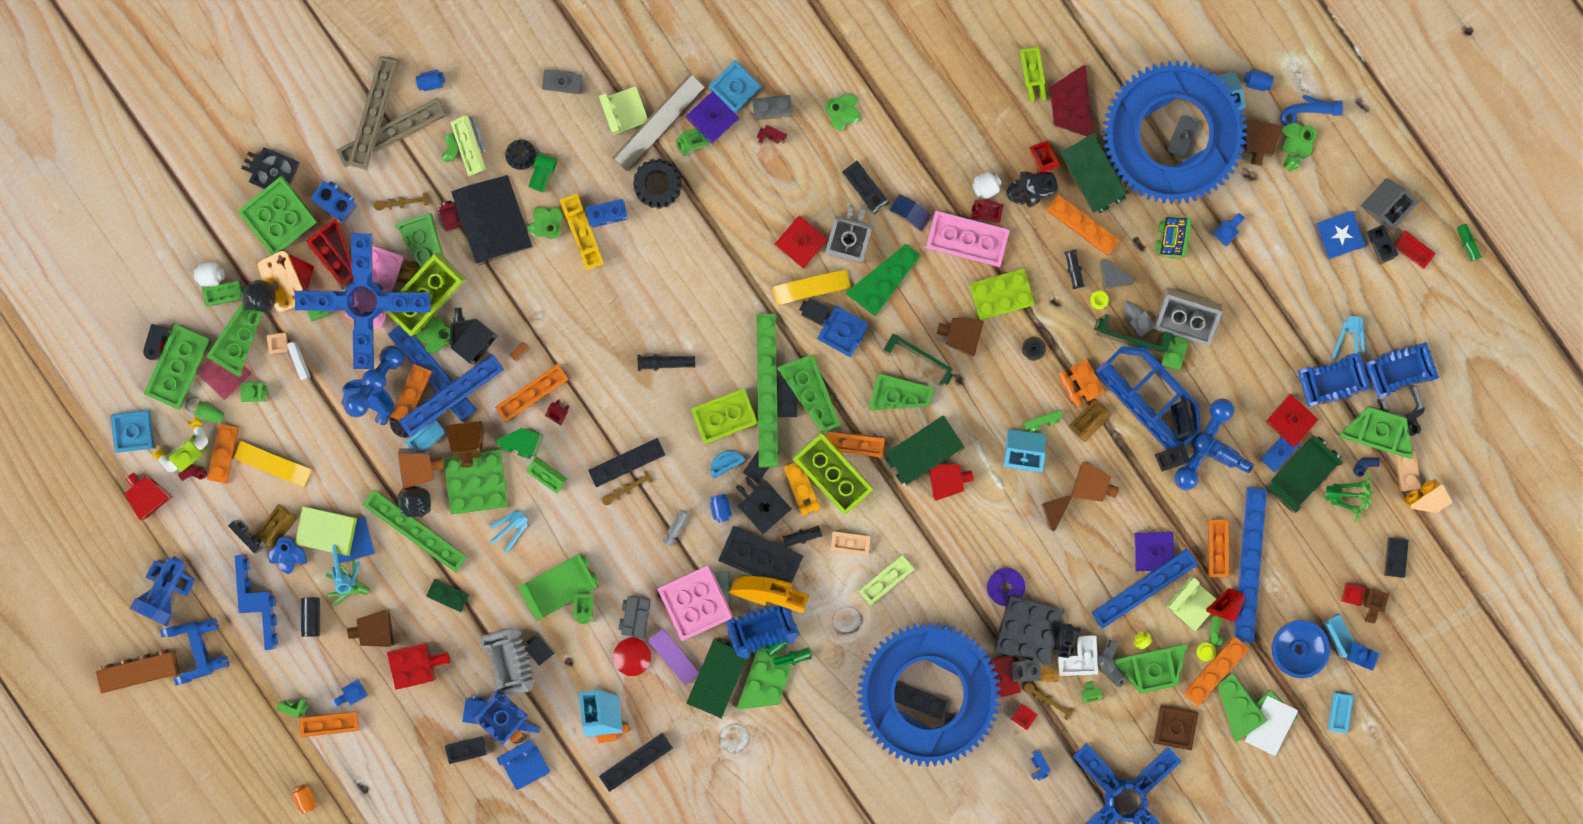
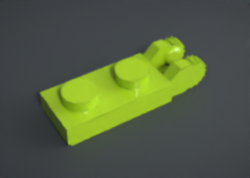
M1039 46L1020 49L1019 53L1029 102H1034L1035 96L1032 87L1039 86L1041 100H1046L1045 79Z

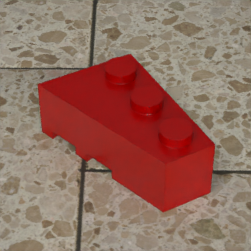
M335 218L305 242L343 290L353 282L352 263L338 221Z

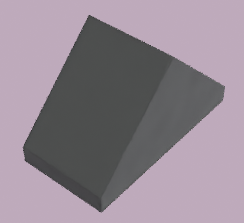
M1103 258L1100 261L1104 290L1134 283L1135 279Z

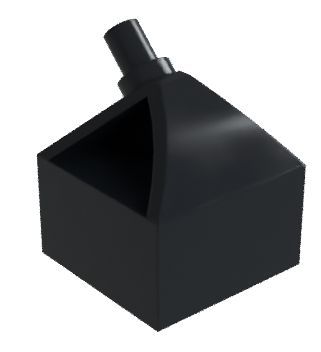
M461 307L454 308L455 318H453V323L450 327L451 349L469 364L475 365L498 335L478 319L465 320Z

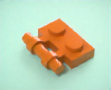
M1087 359L1069 368L1073 375L1068 377L1065 370L1058 374L1062 387L1065 386L1069 394L1068 398L1070 402L1074 403L1075 407L1082 405L1079 397L1083 395L1088 402L1105 393ZM1074 380H1076L1079 388L1081 389L1078 392L1075 391L1071 383Z

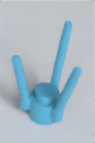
M1348 316L1347 322H1343V328L1332 359H1336L1347 329L1349 333H1354V353H1358L1359 333L1361 351L1363 354L1366 352L1362 317Z
M520 510L517 512L513 511L490 526L493 529L508 520L510 522L506 528L490 541V544L497 541L512 527L516 530L519 528L506 547L505 552L510 550L523 530L528 527L526 523L529 520Z
M333 544L335 568L331 567V572L335 583V591L347 593L351 590V586H355V578L360 563L356 562L351 578L346 573H340L336 545Z

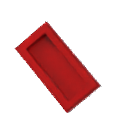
M1406 230L1403 231L1394 243L1395 248L1422 269H1425L1436 254Z

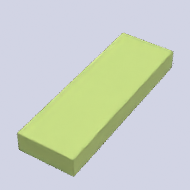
M468 115L450 122L468 176H474L486 170Z
M902 554L858 591L871 606L915 569Z

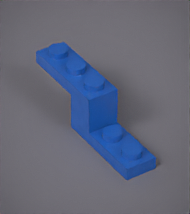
M236 555L239 613L262 612L264 649H276L279 638L278 634L275 633V626H277V616L273 611V607L276 606L275 595H272V591L249 593V589H251V578H248L250 560L246 555Z

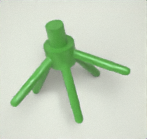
M352 560V561H351V563H352V572H353L354 567H355V560ZM343 565L339 566L343 573L348 574L350 578L352 577ZM326 574V577L333 579L331 574ZM356 575L355 586H351L349 592L328 593L327 597L342 595L332 602V605H336L352 593L368 595L369 588L362 586V582L358 581Z

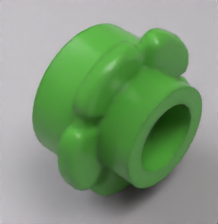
M1288 154L1284 160L1283 167L1288 169V172L1297 170L1300 165L1299 156L1297 154Z

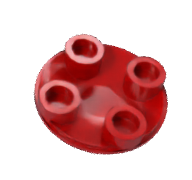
M627 638L615 647L613 662L622 674L637 676L645 672L649 667L651 651L644 641L638 638Z

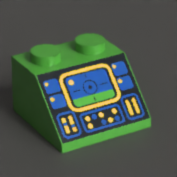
M1165 217L1163 221L1159 222L1158 232L1161 235L1160 240L1156 241L1155 251H1158V257L1177 260L1186 257L1192 218Z

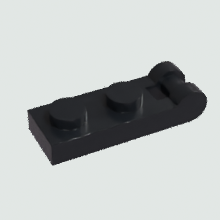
M855 161L842 171V174L874 215L879 212L878 209L883 205L887 206L889 204L887 198L858 161ZM876 195L879 200L873 203L871 198Z

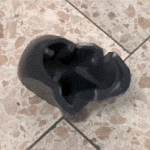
M1023 171L1020 172V180L1013 181L1006 191L1007 197L1011 202L1018 205H1023L1026 202L1029 208L1034 207L1040 200L1056 195L1058 183L1056 177L1051 172L1033 174Z

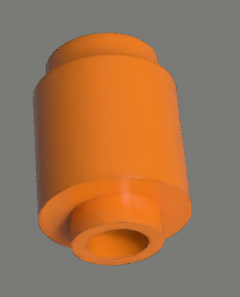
M302 784L293 788L294 792L291 795L298 811L305 814L316 808V801L309 786L305 787Z

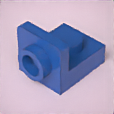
M1353 642L1346 660L1373 671L1380 653Z
M1037 749L1032 752L1034 757L1031 760L1035 768L1040 767V770L1032 773L1031 777L1033 780L1037 779L1040 781L1048 776L1047 773L1050 772V769L1040 750Z

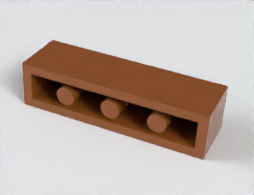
M169 649L158 651V656L150 657V654L138 656V661L132 662L130 658L120 661L118 666L113 667V663L102 665V670L96 671L101 694L181 674L176 652L169 653Z

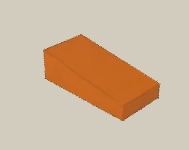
M517 730L510 736V740L512 743L517 744L527 736L525 733Z

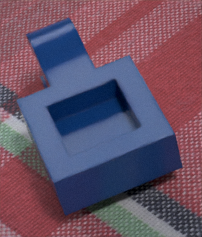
M1238 213L1230 223L1225 219L1212 235L1224 246H1228L1239 233L1236 227L1245 217Z
M357 679L343 687L341 690L344 694L332 700V703L337 707L348 701L351 706L367 697L368 694L360 680Z

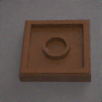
M1160 705L1153 743L1192 750L1198 712Z

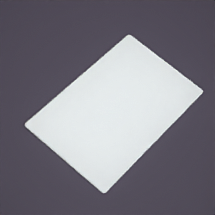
M1267 696L1260 710L1268 721L1250 732L1245 742L1276 756L1298 710Z

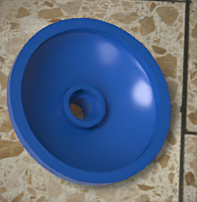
M1296 620L1285 624L1277 631L1272 642V656L1277 667L1285 674L1294 678H1308L1319 673L1327 664L1330 656V643L1327 635L1319 626L1309 621ZM1297 645L1301 646V650L1299 652H1296L1295 647Z

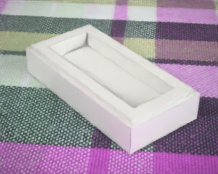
M288 343L287 347L300 380L310 379L311 376L298 343Z

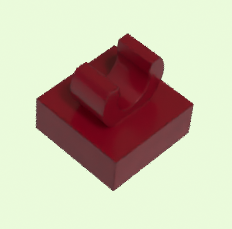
M558 399L555 403L552 402L549 405L545 416L561 426L567 417L569 405H566L565 408L560 407L561 400Z

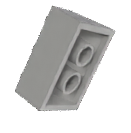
M1167 287L1154 329L1173 333L1172 335L1210 346L1223 312L1222 304Z

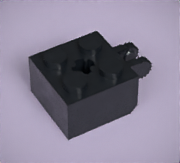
M747 476L745 478L746 483L755 491L748 495L745 489L738 484L736 488L746 498L738 507L758 530L764 534L792 508L767 480L757 487ZM762 502L764 504L769 503V512H761L759 509L761 506L759 505Z

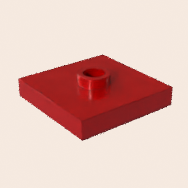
M799 215L775 242V245L804 269L828 239Z
M1290 393L1265 422L1294 448L1319 419Z
M1010 655L992 659L988 662V664L995 665L991 671L998 672L993 678L1000 680L995 686L1001 687V690L996 692L1001 697L1021 693L1019 682H1012L1011 663L1013 658Z

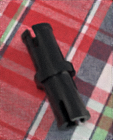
M1076 249L1071 250L1073 258H1071L1070 251L1064 252L1069 268L1067 272L1070 273L1073 290L1078 289L1077 281L1079 288L1085 287L1081 275L1082 266H1079Z
M819 525L805 530L799 529V532L783 535L782 537L785 547L801 542L805 544L808 540L822 537Z

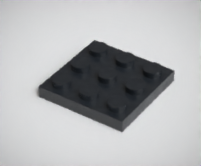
M1009 595L993 651L1030 661H1040L1041 664L1049 665L1064 610Z

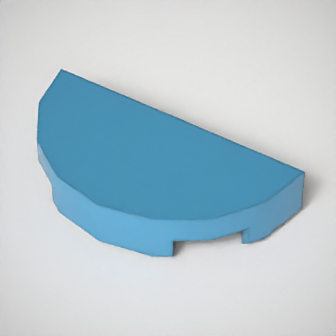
M735 451L720 453L711 464L712 478L714 479L745 462L746 459Z

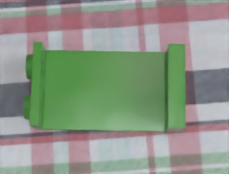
M579 553L518 587L536 621L574 601V594H587L599 587L597 583L600 581L595 572H590L588 568L590 563L585 555L582 556Z

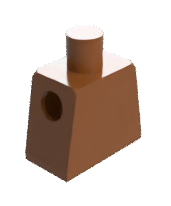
M399 448L398 450L403 489L432 481L434 478L433 470L444 469L443 457L432 459L429 449Z
M1082 462L1070 497L1103 502L1105 495L1116 498L1119 487L1109 484L1111 480L1109 474L1086 462Z

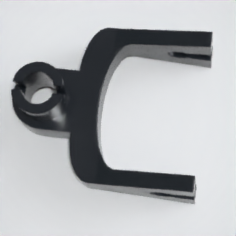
M1410 385L1408 388L1415 400L1416 408L1405 416L1407 417L1409 435L1415 436L1421 431L1416 418L1421 416L1425 409L1417 386ZM1378 399L1377 402L1380 409L1389 411L1385 400ZM1412 425L1415 427L1413 432L1411 431Z

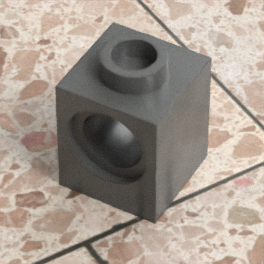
M1040 661L1012 662V682L1041 680Z

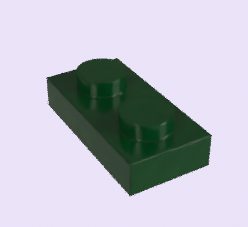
M436 579L433 580L426 597L458 612L463 611L470 596Z

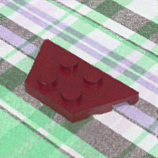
M1083 65L1049 87L1053 125L1088 137L1094 133L1086 65Z

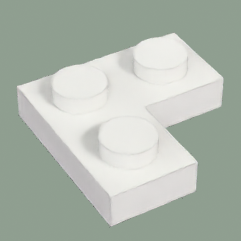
M1096 635L1078 637L1076 643L1077 655L1069 656V658L1058 656L1059 676L1098 674Z

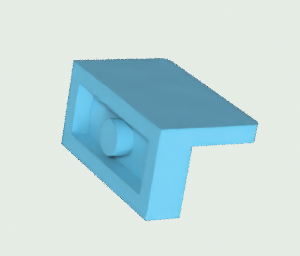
M1337 614L1322 622V625L1339 657L1345 658L1354 640L1341 615Z

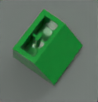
M520 428L497 439L496 444L500 445L499 449L507 452L516 450L518 451L517 455L530 459L531 456H537L544 435Z

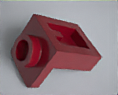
M766 124L765 128L761 127L756 137L759 139V145L763 144L766 136H769L768 140L775 144L780 142L784 144L787 134Z
M985 199L975 200L971 209V218L1000 223L1004 204Z
M450 200L441 203V207H438L437 210L440 213L445 231L462 227L463 225L455 202L452 203Z

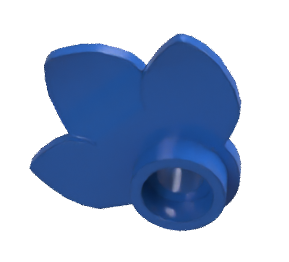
M281 537L276 542V547L272 548L269 552L270 563H278L281 571L286 574L292 572L295 563H307L304 550L296 546L294 540L290 537ZM282 544H286L288 549H284Z

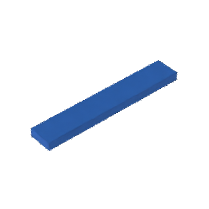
M400 325L388 334L412 364L432 372L428 383L436 392H439L453 382L431 354L426 352L425 347L415 336H410ZM467 397L450 408L461 422L477 410Z
M491 354L399 419V423L406 433L412 436L504 370L494 354Z
M1186 548L1091 613L1103 629L1190 571L1198 563L1188 548Z

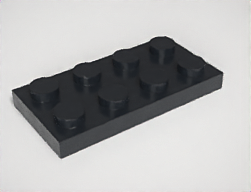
M733 525L718 561L752 576L773 578L792 583L803 555Z

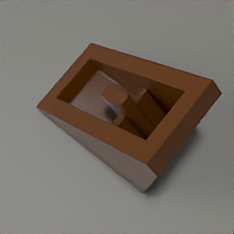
M1064 496L1041 504L1049 530L1055 532L1072 497Z

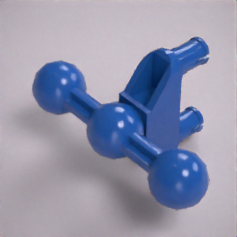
M386 346L381 350L379 354L380 364L376 369L368 370L364 373L362 379L349 381L343 386L344 396L341 404L349 416L362 417L370 408L378 412L375 418L376 423H379L381 419L380 425L387 424L389 415L394 411V402L384 389L386 385L385 375L390 369H397L403 362V353L396 346Z
M1220 398L1211 404L1210 414L1212 418L1205 431L1193 438L1192 447L1194 452L1190 462L1175 472L1174 481L1181 490H1190L1197 485L1199 478L1196 471L1204 456H1208L1229 468L1236 467L1247 473L1252 471L1254 463L1240 456L1239 452L1214 438L1222 422H1226L1233 417L1234 406L1228 399Z

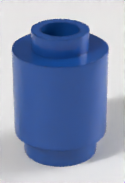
M439 69L420 73V75L416 76L417 87L419 91L424 90V92L443 88L445 83L444 73L440 72Z
M1250 69L1249 72L1245 73L1244 83H1246L1247 88L1270 91L1274 76L1268 72Z
M725 494L710 497L711 502L709 504L713 520L717 519L718 523L729 521V516H732L729 500Z

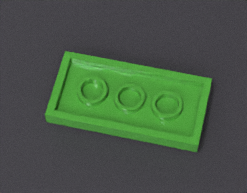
M175 324L144 395L180 410L211 339Z

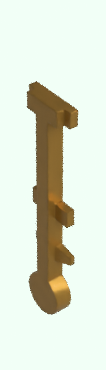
M427 192L423 193L422 198L403 200L402 197H398L399 201L393 202L388 198L386 203L376 201L374 208L381 211L384 207H389V210H392V206L399 205L400 208H404L403 204L424 202V206H428Z
M644 471L645 477L627 486L625 483L622 485L624 489L618 492L614 489L613 495L604 496L602 498L603 504L610 505L614 498L620 500V495L625 492L627 495L631 494L630 489L646 480L652 483L653 480L648 471Z
M1031 683L1024 685L1026 693H1034V699L1040 697L1045 700L1043 703L1045 706L1048 703L1066 714L1065 720L1069 719L1074 710L1070 707L1069 711L1051 700L1053 696L1048 695V697L1042 695V689L1036 691Z

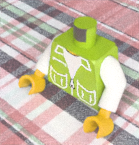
M194 415L192 422L189 420L186 422L188 426L194 429V433L167 456L159 446H156L158 450L155 453L150 451L155 460L159 461L168 472H174L178 469L182 472L197 460L208 447V439L201 427L202 421Z

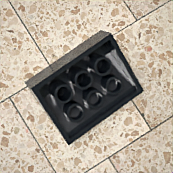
M508 175L451 191L471 251L478 266L533 247Z

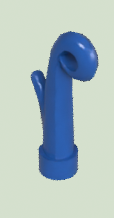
M1303 95V99L1309 103L1295 104L1285 108L1280 115V121L1284 126L1297 123L1296 113H1321L1342 116L1343 103L1342 100L1322 101ZM1288 114L1292 116V122L1287 121L1286 116Z

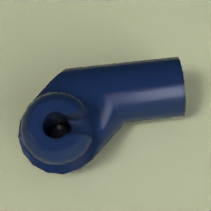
M1360 458L1353 467L1354 474L1358 477L1364 476V472L1368 467H1379L1380 459Z

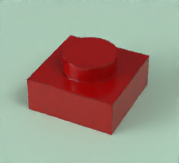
M1345 583L1341 602L1361 606L1365 588Z
M1021 703L1011 720L1025 730H1028L1038 714Z

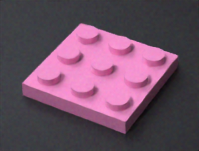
M710 565L658 588L681 641L734 617Z

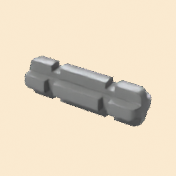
M475 116L469 117L480 153H484L487 149L483 143L484 140L480 128L477 126V119Z
M683 510L678 512L677 520L674 519L668 530L669 534L663 539V542L668 546H673L676 541L675 537H678L685 525L684 521H687L689 514Z

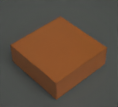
M521 343L510 354V357L517 361L530 348L526 343Z

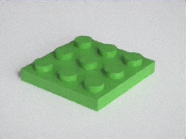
M280 176L237 211L271 255L284 250L319 222L283 176Z
M501 450L482 452L481 457L473 458V466L470 468L462 467L461 460H455L453 456L443 458L451 515L509 507Z

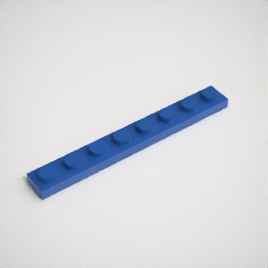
M1246 488L1238 592L1245 594V598L1234 625V635L1242 642L1254 643L1267 496L1266 489Z

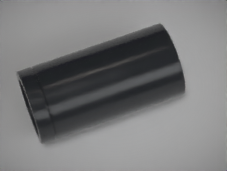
M301 598V637H319L320 598Z

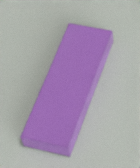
M661 629L648 640L684 685L699 674L697 668L664 629Z

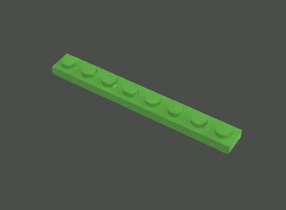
M756 314L759 468L778 467L776 314Z

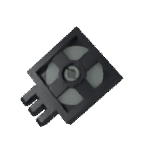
M263 147L260 156L248 151L247 155L252 157L253 161L245 158L244 162L250 164V168L242 165L241 169L252 173L249 183L263 189L267 188L280 176H283L291 186L300 162Z

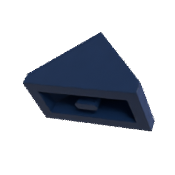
M900 194L889 209V211L919 231L923 229L931 217V214L918 203Z

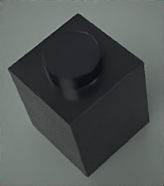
M809 298L808 301H803L799 311L802 312L801 317L821 326L830 308Z
M534 635L527 641L528 646L525 647L539 666L556 653L542 635L539 637Z

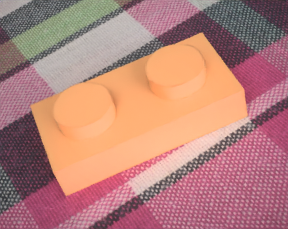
M1412 451V459L1395 455L1400 491L1421 488L1416 451Z
M833 531L830 551L868 555L871 536Z

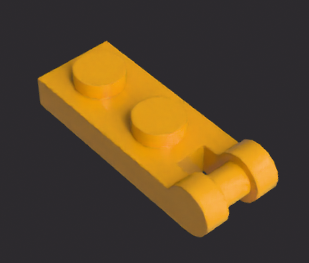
M796 462L784 466L802 516H807L809 512L814 510L815 512L820 511L807 474ZM810 498L811 504L804 506L803 500Z

